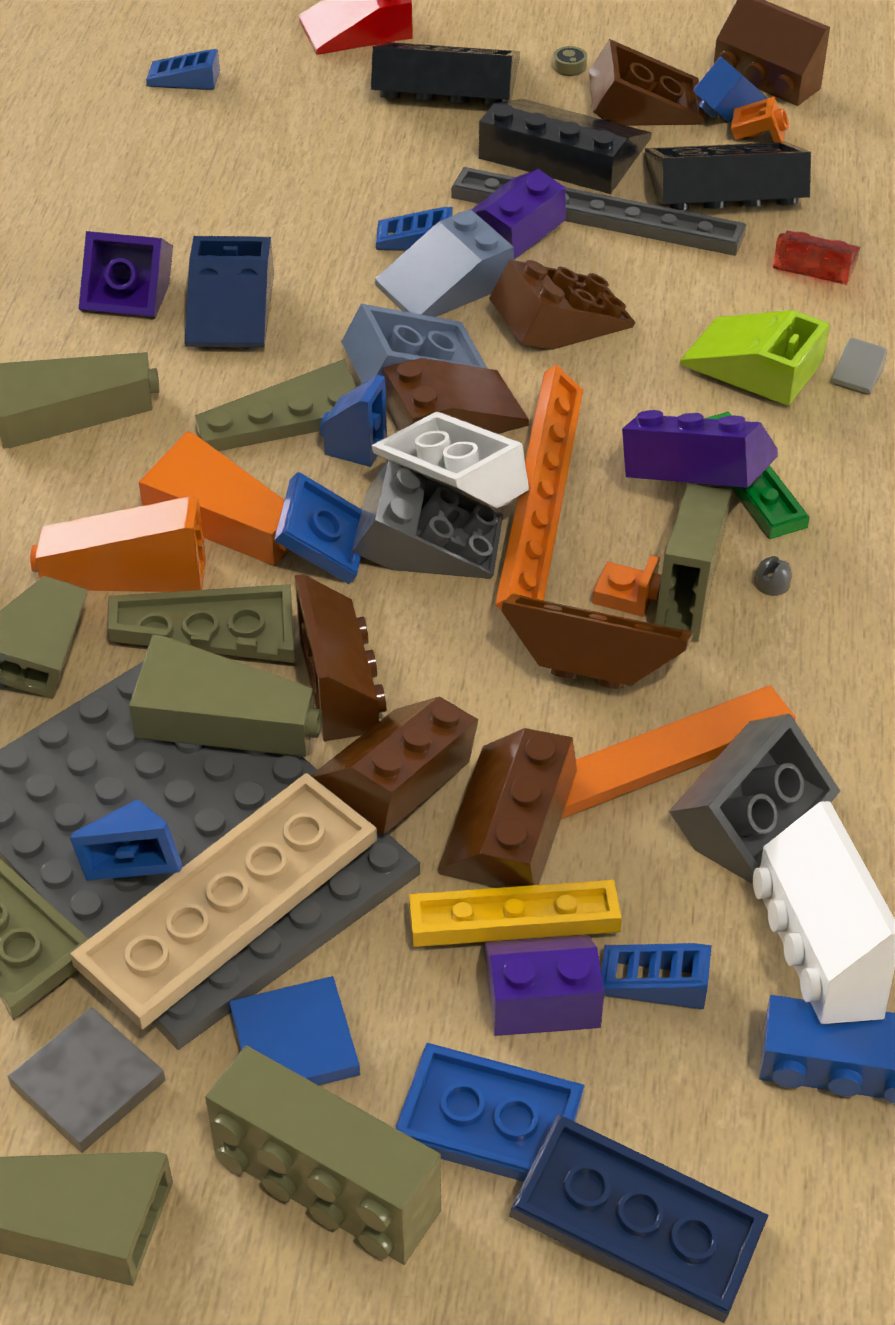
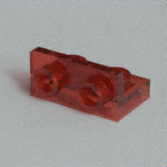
M787 230L785 234L780 233L777 238L773 268L847 285L858 261L860 247L840 240L832 241L811 236L805 232Z

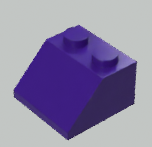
M537 169L511 179L471 210L514 247V259H516L566 220L565 187Z
M86 231L78 309L156 318L170 284L173 245L162 238Z
M588 934L484 942L494 1036L601 1028L604 987L598 949Z

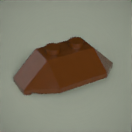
M514 593L503 602L501 610L539 666L551 668V674L561 678L576 679L578 675L596 678L598 685L611 689H621L624 685L631 686L685 652L692 641L694 633L688 630L614 616Z

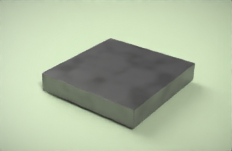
M93 1007L88 1009L8 1075L10 1086L81 1153L166 1081L164 1070Z

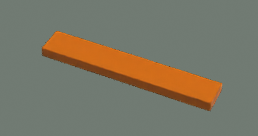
M768 685L576 759L577 772L561 819L717 758L749 721L790 714L795 721L796 716L772 686Z

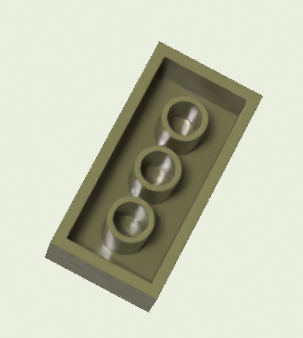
M247 1045L205 1096L215 1156L225 1168L236 1174L246 1172L262 1182L265 1189L271 1195L281 1201L289 1202L292 1199L309 1209L311 1215L323 1226L331 1230H337L340 1227L357 1237L360 1244L369 1253L378 1258L386 1259L389 1256L405 1265L441 1212L440 1153Z

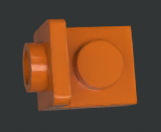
M775 97L734 109L731 131L735 140L744 137H757L764 131L769 130L774 142H784L785 130L789 129V120L785 109H779Z
M651 555L644 571L607 561L593 590L592 603L644 617L651 600L658 602L662 576L658 574L660 557Z

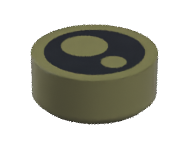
M561 47L553 54V68L563 75L573 76L581 74L587 68V53L579 47Z

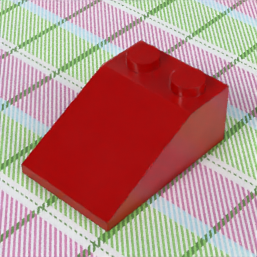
M322 0L299 15V22L316 55L378 45L385 42L413 39L411 0Z

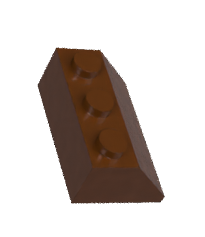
M736 0L716 39L714 64L721 56L757 89L799 106L821 89L830 27L766 0Z
M305 574L294 575L300 643L310 686L313 688L315 707L322 710L321 733L323 741L361 736L379 722V713L387 711L383 685H374L372 679L377 677L374 651H365L364 644L369 643L364 616L356 617L352 599Z
M440 696L394 709L310 776L377 828V832L384 836L470 762L479 719Z
M523 728L482 747L438 868L440 875L500 888L540 884L577 772L573 737Z

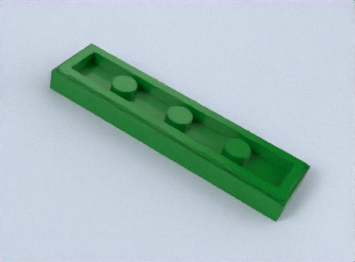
M728 411L704 419H720L732 415ZM770 465L748 488L730 486L769 539L808 528L809 515Z

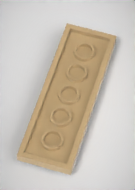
M305 773L182 867L180 872L173 874L71 952L72 964L143 1030L377 841V828L313 777Z

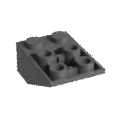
M388 460L365 493L352 552L390 570L491 579L494 575L503 514L449 487L432 481L409 468Z

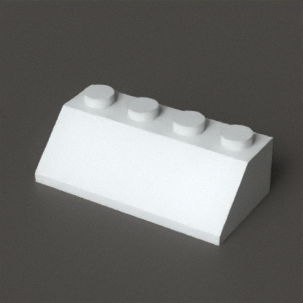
M819 802L763 847L760 868H755L753 872L754 893L757 899L763 900L768 910L770 928L773 932H778L783 942L785 960L789 966H794L798 974L803 999L806 1002H811L821 1024L882 1020L885 1018L895 970V919L831 802Z

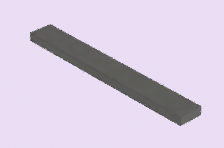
M463 167L451 187V198L481 203L515 177ZM565 187V221L733 256L737 255L745 236L746 224L742 222Z

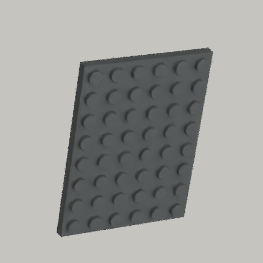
M143 662L0 749V859L90 939L175 873L86 881L70 840L73 832L138 799L167 822L184 867L305 773L312 775L317 769L303 756L135 738L129 704ZM377 832V841L152 1023L177 1050H180L231 1012L229 1001L257 994L419 876L420 862L388 833L383 836Z

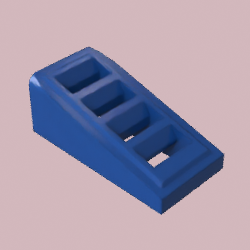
M218 49L204 50L152 61L146 79L147 86L215 89L220 73Z
M441 207L378 220L376 249H409L436 223L453 216V207Z
M697 943L604 945L601 967L604 996L704 1009L712 945ZM618 963L628 965L627 978L616 979ZM639 966L649 967L648 978H637ZM660 969L670 970V978H659ZM681 972L692 973V977H681Z

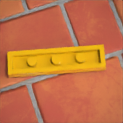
M614 880L409 894L413 947L621 932L622 917Z

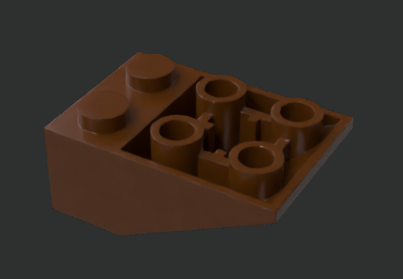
M509 259L489 297L521 344L551 350L633 328L636 323L625 310L626 305L614 296L608 288V282L603 277L594 273H589L588 275L574 273L565 267H558L557 269L544 267L533 260L521 262Z

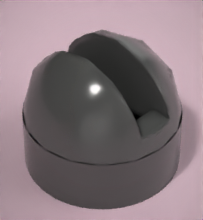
M776 556L767 557L762 560L756 570V588L760 592L771 596L786 593L790 588L792 578L789 563L779 560V557ZM767 574H773L771 578L766 576Z

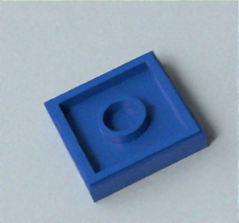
M297 472L289 481L274 541L349 584L357 576L361 556L353 553L352 550L362 509L304 474Z
M333 976L229 1001L241 1051L247 1045L318 1086L360 1075V1064Z

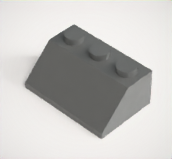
M785 714L749 721L669 810V813L695 851L753 884V872L755 868H760L763 847L819 802H832L839 794L840 789L792 716Z

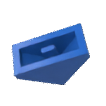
M138 799L80 828L70 836L86 881L180 872L183 867L167 822Z

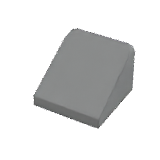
M850 338L843 350L831 383L870 395L883 373L887 349L856 338Z

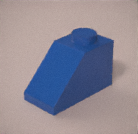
M721 56L692 90L703 99L699 106L712 118L720 114L728 122L732 121L735 108L767 99L760 90Z
M376 375L341 396L332 410L323 415L320 423V435L324 437L325 455L368 467L373 465L378 455L373 453L372 445L387 438L384 376Z

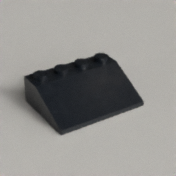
M385 42L373 46L371 90H380V97L400 98L401 92L414 93V99L433 101L435 100V94L449 95L448 102L469 103V97L483 98V104L493 105L494 103L504 102V99L510 100L512 98L520 60V51Z
M526 99L494 103L479 121V159L527 172L539 169L552 179L611 194L650 141L652 132Z
M787 142L645 148V158L656 199L662 204H667V208L686 210L689 209V203L704 202V208H725L726 201H740V206L756 207L762 206V200L776 199V204L795 205L799 204V198L810 197L811 152Z

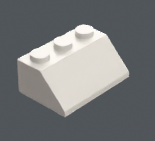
M437 411L372 445L374 454L409 468L432 481L449 487L462 495L486 503L491 507L506 506L514 498L529 490L522 443Z

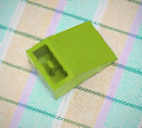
M795 310L716 317L680 359L679 365L789 406L824 362L830 323Z

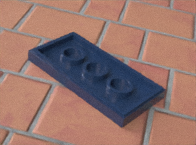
M560 1114L557 1115L509 1214V1217L722 1323H725L769 1216Z

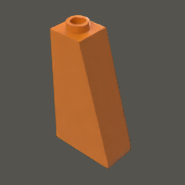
M187 431L139 481L142 506L184 497H198L203 538L273 566L278 563L286 552H291V550L274 541L284 499L192 432Z
M184 497L44 526L41 530L38 545H32L31 569L33 572H38L39 579L46 576L88 589V591L175 592L202 590L206 554L198 497Z

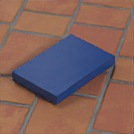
M426 1043L395 1129L440 1153L443 1160L524 1182L557 1115L560 1114L576 1122L584 1096L585 1085Z

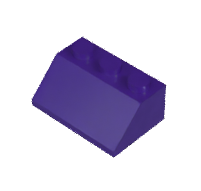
M647 410L638 413L632 421L622 428L625 476L627 478L748 488L778 457V448L762 423L745 421V418L742 416L732 415L720 419H704V416L700 413H685L675 417L663 416V412L658 410Z

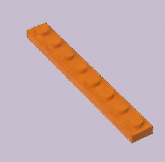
M558 365L552 366L543 375L525 460L529 490L517 498L495 606L502 610L503 602L513 593L539 600H544L583 395V389Z

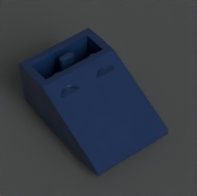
M193 236L189 258L185 347L265 348L274 280L271 237Z

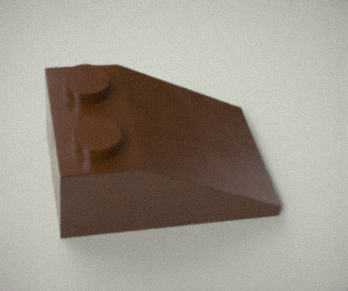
M609 39L589 70L593 113L603 120L614 121L626 126L702 125L705 121L704 110L699 106L702 99L692 91L699 83L698 77Z
M426 358L404 361L399 364L383 367L386 388V410L399 431L436 411L496 434L529 426L528 417L498 370Z

